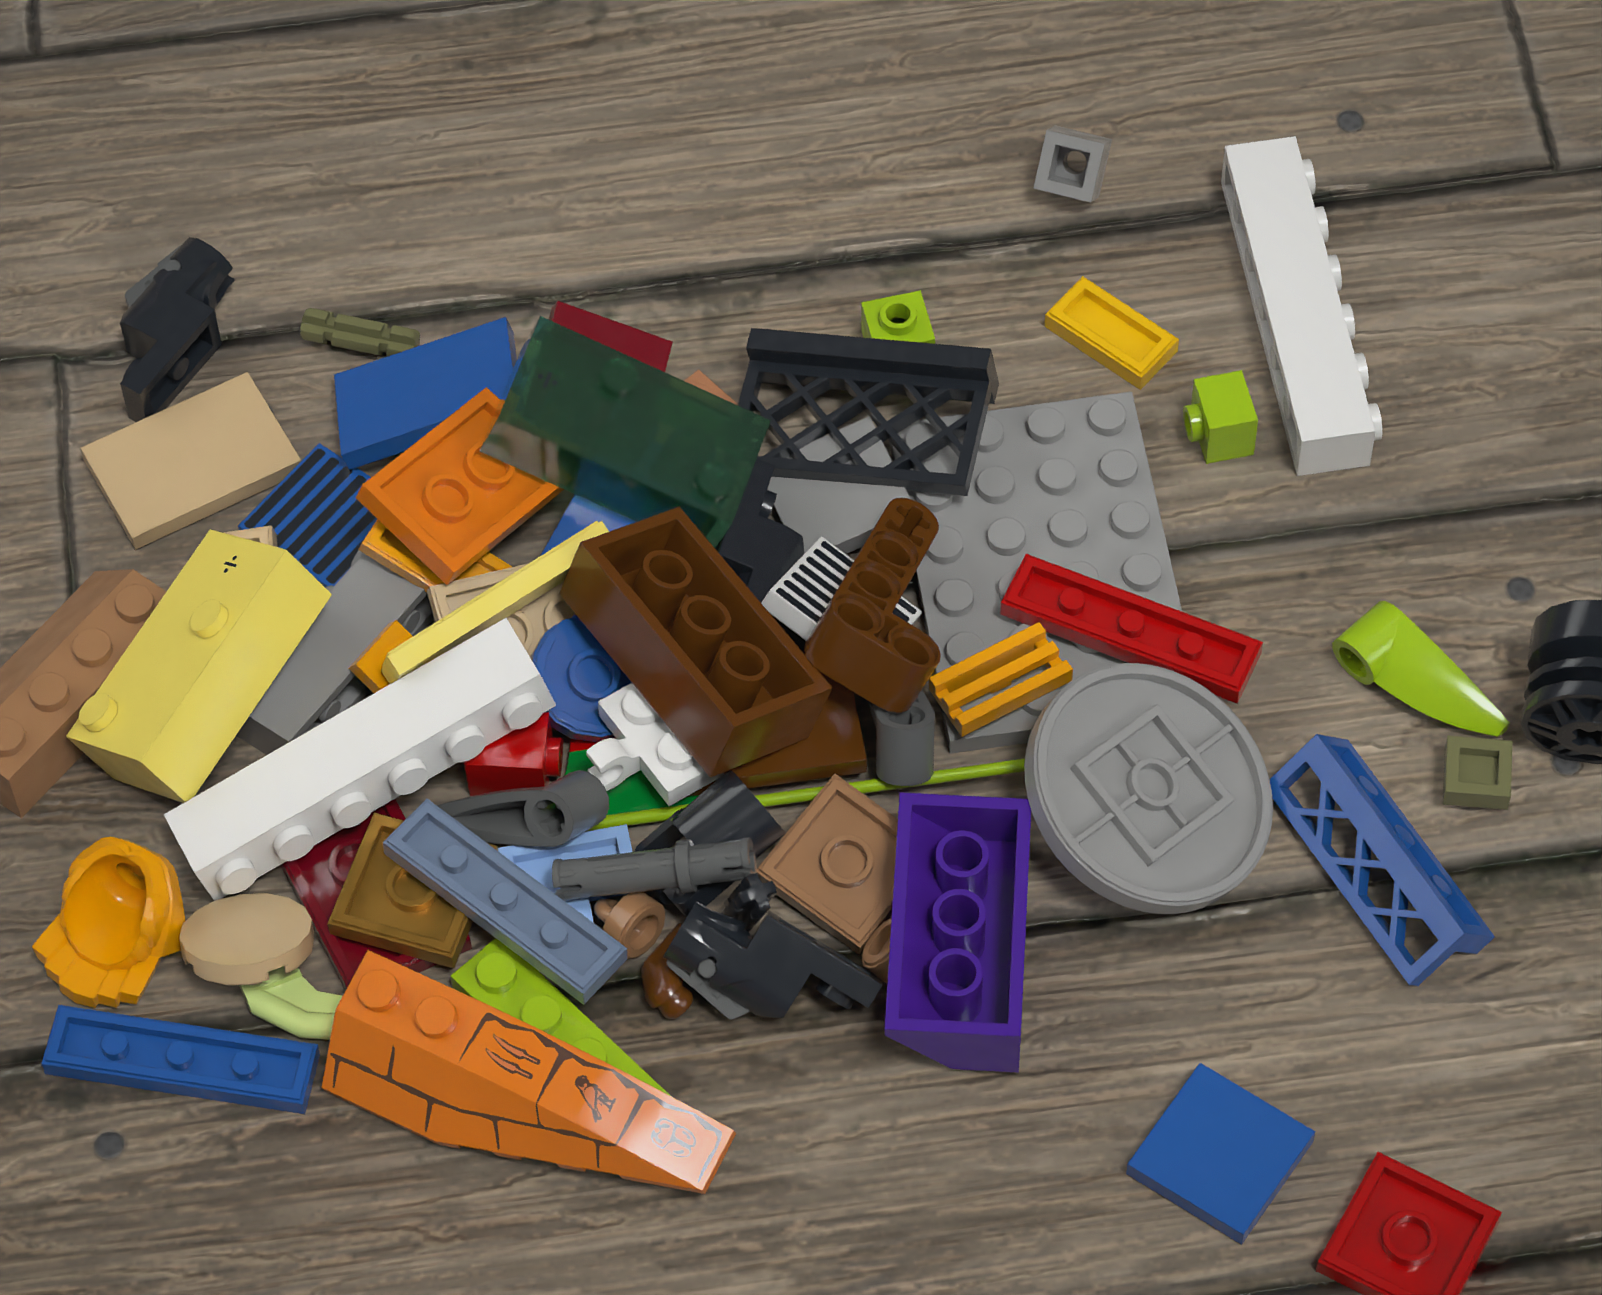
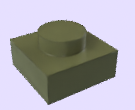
M1447 735L1444 753L1443 805L1508 810L1511 799L1513 741Z

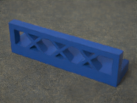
M1316 734L1270 778L1273 800L1409 985L1419 986L1454 952L1477 954L1495 938L1349 740ZM1310 767L1321 781L1319 809L1303 808L1289 789ZM1335 801L1340 806L1342 811L1334 810ZM1310 816L1318 817L1317 826ZM1334 818L1349 819L1356 828L1355 859L1341 858L1332 848L1331 840ZM1371 851H1373L1379 861L1371 860ZM1346 866H1354L1353 875ZM1370 868L1386 869L1393 878L1392 909L1377 908L1368 897ZM1408 900L1416 911L1408 910ZM1382 915L1391 916L1390 925L1387 923V921L1384 919ZM1407 918L1423 919L1438 939L1417 961L1414 960L1404 946Z

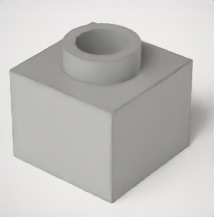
M1056 125L1047 129L1033 188L1090 203L1093 202L1100 195L1112 139ZM1071 151H1079L1086 157L1087 165L1084 171L1076 172L1069 167L1067 158Z

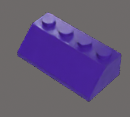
M900 792L885 1036L951 1069L1019 1073L1031 828L1028 799Z

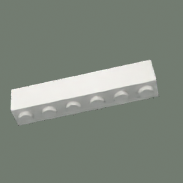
M1296 136L1225 146L1221 184L1297 476L1370 466L1373 443L1376 440L1382 439L1381 414L1377 403L1368 404L1365 390L1368 389L1369 385L1367 363L1363 353H1354L1351 342L1355 338L1353 311L1349 303L1341 304L1338 294L1342 287L1340 263L1336 254H1327L1325 242H1328L1329 231L1326 212L1323 206L1315 207L1312 199L1316 189L1313 164L1310 159L1302 160Z
M504 618L165 813L164 816L195 875L214 901L222 899L229 894H236L246 890L258 877L284 862L303 857L314 845L343 828H350L362 823L371 812L400 795L411 794L419 790L428 779L452 765L476 757L483 751L485 746L511 731L530 726L544 712L555 707L556 703L507 618Z

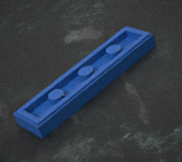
M58 1005L42 1060V1067L47 1075L305 1114L320 1058L318 1044Z

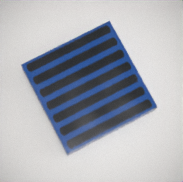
M319 443L238 525V530L272 525L277 534V547L286 549L325 588L330 585L335 586L351 568L352 561L363 540L377 520L355 498L362 484L371 477L358 468L349 470L343 458Z

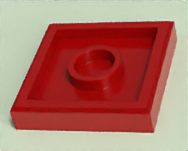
M1377 1152L1320 1256L1316 1272L1362 1295H1461L1500 1222L1502 1212Z

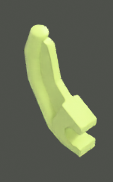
M284 966L276 970L268 971L269 980L254 985H239L251 1014L299 1038L330 1040L335 1010L342 995L317 991L302 976L299 968L285 974Z

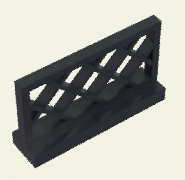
M751 328L746 346L750 361L723 459L726 473L742 475L753 456L775 465L772 477L905 487L908 491L968 496L989 404H995L999 387L994 358L990 348ZM761 383L788 385L794 392L768 410L758 400ZM829 389L848 391L854 398L828 415L814 401L815 398ZM888 395L908 396L914 403L888 421L874 406V404ZM949 400L972 402L970 413L949 426L934 411ZM805 405L817 422L794 437L789 438L777 422ZM755 411L758 416L752 419ZM865 411L877 428L850 444L837 428ZM925 416L938 433L911 450L897 433ZM766 429H769L781 443V445L764 456L743 454L746 442ZM826 434H830L842 449L823 462L807 460L800 451L801 448ZM964 435L963 443H961L958 438ZM887 439L901 454V457L885 467L868 466L859 455L878 441L882 440L884 442ZM949 445L959 457L956 473L929 472L921 462ZM851 460L854 463V465L845 463Z

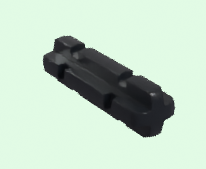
M757 873L749 874L735 888L729 898L725 900V909L721 914L748 923L745 930L750 932L771 908L769 902L777 894L775 883L773 880L762 883Z

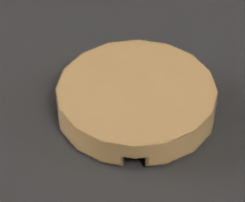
M253 893L218 899L197 909L183 923L179 940L182 958L185 964L190 963L193 965V972L197 976L209 982L228 986L254 985L269 980L268 971L284 966L286 974L297 969L312 953L314 931L312 919L303 905L288 897L269 893Z

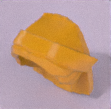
M116 837L99 839L83 850L72 862L68 878L62 889L61 912L32 945L37 958L44 964L47 976L58 983L60 992L76 1004L96 1008L98 1004L115 1008L121 1002L137 1004L150 983L162 957L181 951L179 936L182 925L186 920L179 881L174 866L164 856L127 839Z

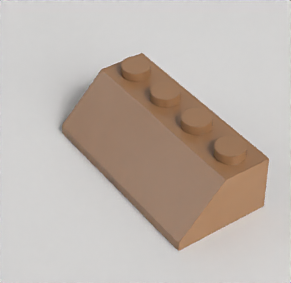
M134 569L95 571L0 668V804L21 819L84 754L66 735L79 718V712L84 703L96 694L167 592Z

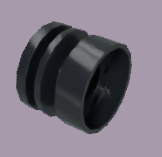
M1573 600L1551 606L1535 619L1531 630L1527 664L1530 676L1524 690L1525 704L1522 709L1521 726L1526 738L1544 752L1564 760L1602 764V600Z

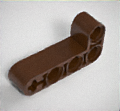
M903 497L894 498L887 505L805 642L804 647L806 658L820 672L876 706L897 713L905 712L913 705L941 658L939 647L930 636L892 613L939 530L937 518L927 507L915 500Z

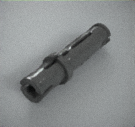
M749 837L742 838V840L694 845L691 839L676 841V846L672 848L567 860L554 859L552 880L554 888L560 887V889L556 890L555 894L565 902L571 899L680 888L682 893L697 892L698 885L741 881L749 874L756 873L755 852L749 853V850H753V842Z

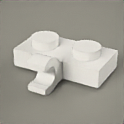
M633 683L598 701L599 717L616 739L608 738L594 744L586 751V755L594 764L593 767L588 769V772L601 781L606 791L618 786L626 778L641 770L667 805L670 806L717 780L724 774L723 772L710 778Z

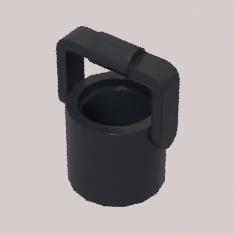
M728 770L689 805L676 811L640 842L634 852L671 848L682 837L691 839L694 845L742 840V838L749 837L753 842V850H749V853L755 852L757 859L786 833L732 770ZM735 881L698 885L697 892L685 894L681 892L680 888L652 891L662 903L666 905L674 904L683 915L688 916L696 901L706 907Z

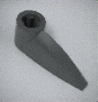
M923 690L913 705L905 712H890L868 701L877 729L876 775L882 781L897 786H914L930 780L934 773L935 712Z
M578 770L568 773L545 787L494 791L465 797L437 806L485 842L517 846L554 847L570 841L603 821L609 810V797L604 785L596 776L590 772Z

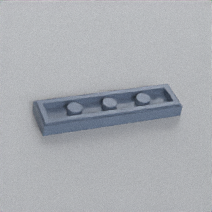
M426 799L383 842L385 855L583 1005L627 960V948L429 799Z

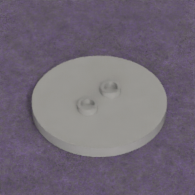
M1122 663L1103 666L1082 674L1066 685L1042 710L1033 726L1026 748L1024 764L1025 785L1031 812L1043 838L1055 856L1068 871L1094 892L1124 907L1155 914L1185 913L1204 908L1226 896L1256 867L1264 853L1272 826L1273 800L1268 772L1261 753L1244 724L1222 700L1204 686L1177 672L1153 665Z

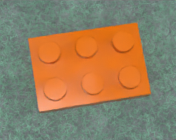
M486 387L363 483L355 498L436 576L448 585L566 489L577 472Z

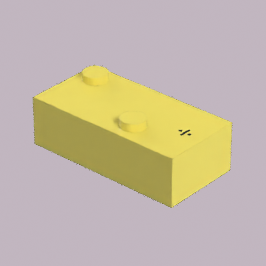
M210 529L96 694L84 703L79 712V718L66 737L114 780L182 803L190 800L203 785L332 594L286 549Z

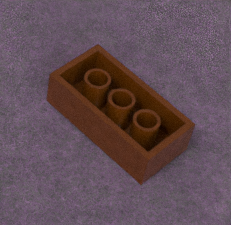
M680 507L580 542L559 594L710 778L809 737L832 690V686L810 663L805 654Z

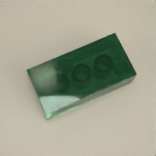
M540 316L519 353L480 452L636 522L680 507L715 548L733 523L771 420Z

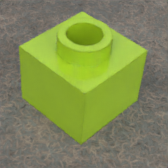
M921 290L861 302V331L863 338L935 344V336Z
M1242 370L1194 379L1192 401L1190 405L1183 407V419L1189 441H1199L1206 464L1254 455L1258 418Z

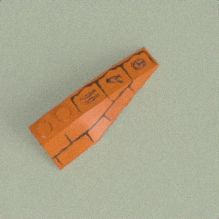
M369 950L366 952L335 1010L321 1088L335 1097L441 1146L457 1149L464 1146L491 1151L496 1156L517 1160H521L522 1157L556 1163L560 1168L585 1172L586 1169L619 1175L622 1179L706 1194L736 1135L733 1129L628 1073L484 1002Z

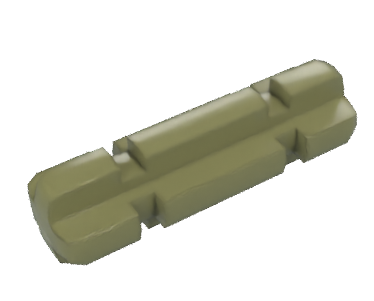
M315 308L305 310L300 327V335L304 340L328 344L331 341L332 346L380 356L386 352L388 357L420 345V332L416 329L393 325L390 329L387 323L339 313L334 317V312Z

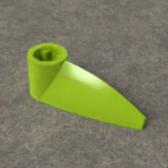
M1379 601L1332 643L1336 659L1350 676L1365 685H1371L1375 682L1402 702L1432 718L1462 729L1496 737L1505 733L1509 727L1510 722L1469 677L1401 610L1387 601Z

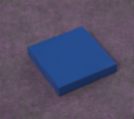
M1199 1063L1128 1162L1126 1174L1242 1245L1314 1142L1315 1131L1204 1064Z

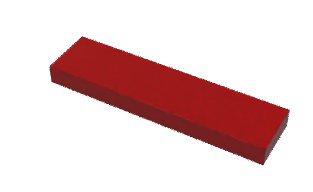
M1025 554L1001 601L1000 615L1029 626L1040 622L1048 633L1127 663L1147 664L1172 670L1199 683L1216 696L1238 704L1262 654V641L1029 554Z

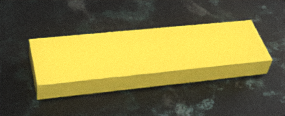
M595 521L389 651L383 662L381 672L389 684L504 618L509 617L564 582L580 542L607 533L609 530L602 521L599 523Z

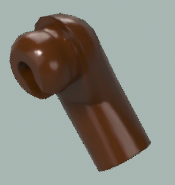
M678 923L645 960L641 969L645 1000L651 1008L658 1007L661 1014L668 1019L680 1017L693 1002L692 992L682 985L683 979L668 967L667 959L663 958L682 923Z

